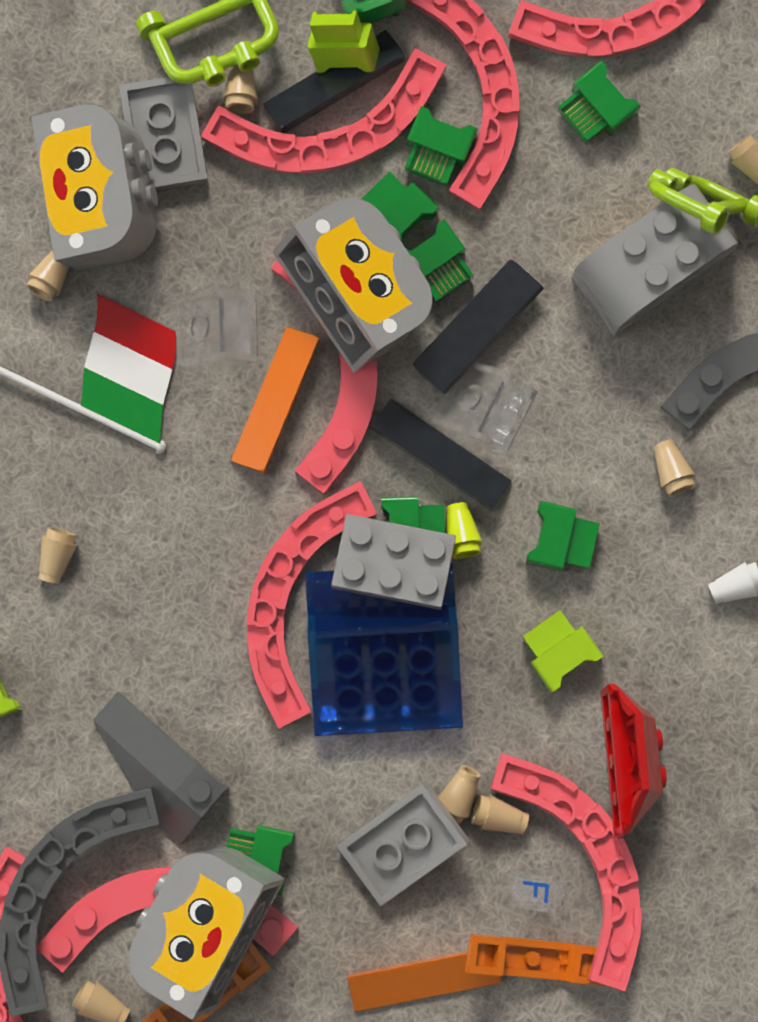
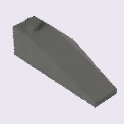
M117 692L93 720L134 790L138 791L152 787L160 821L158 826L181 845L229 787Z

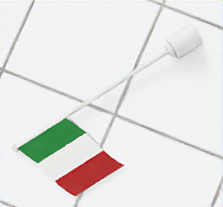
M97 294V319L84 366L81 405L0 366V375L156 449V454H161L166 450V444L161 440L163 404L175 363L176 332Z

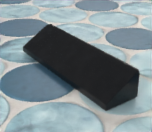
M384 30L375 36L380 50L373 72H365L357 67L329 68L324 73L316 71L263 103L281 133L288 132L404 62L405 54L388 31Z
M510 259L414 361L413 366L425 380L443 394H446L541 293L544 287L519 264Z
M393 399L389 400L370 426L371 430L490 511L512 481Z

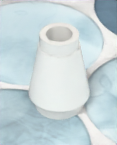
M744 562L708 584L716 604L758 596V567L756 562L748 565Z

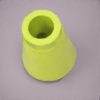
M460 502L447 506V534L456 535L452 558L466 559L480 554V545L483 542L467 503Z

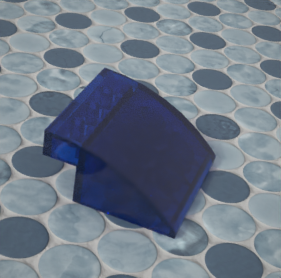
M453 563L450 565L441 610L333 589L331 584L334 570L306 572L307 634L315 736L463 728L459 637Z

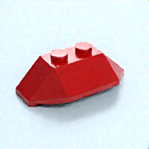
M608 684L600 691L613 833L614 838H621L634 829L663 794L662 788L666 787L667 776L665 767L660 766L659 751H662L663 736L661 730L656 729L655 718L616 684Z

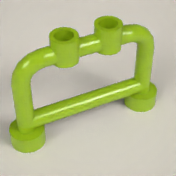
M221 0L169 24H166L161 12L149 11L142 14L135 23L141 38L151 41L165 73L171 80L179 84H192L205 80L206 84L210 87L223 83L227 78L224 70L238 65L242 72H248L258 67L260 64L258 55L271 49L279 35L278 22L267 0ZM253 3L265 29L264 35L260 39L253 42L242 41L236 44L231 52L219 57L214 55L202 59L197 67L184 70L179 68L167 40Z
M673 167L669 168L666 173L659 169L654 170L648 180L647 188L652 195L700 219V228L713 235L720 233L729 215L743 213L742 219L744 222L758 228V195H754L749 200L714 182L698 176L688 175ZM695 184L701 193L719 202L713 201L712 203L702 204L679 193V191Z

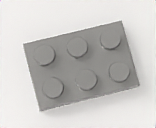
M169 77L119 85L124 121L138 131L145 149L148 150L151 156L150 184L156 190L209 182L193 83L179 84Z
M346 514L331 587L333 589L441 610L456 535Z
M424 781L340 842L337 848L381 907L468 845L470 840L428 782Z

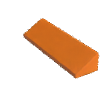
M286 327L231 459L232 462L265 475L319 346V337Z
M468 951L347 974L354 1012L501 983L500 976L466 973Z

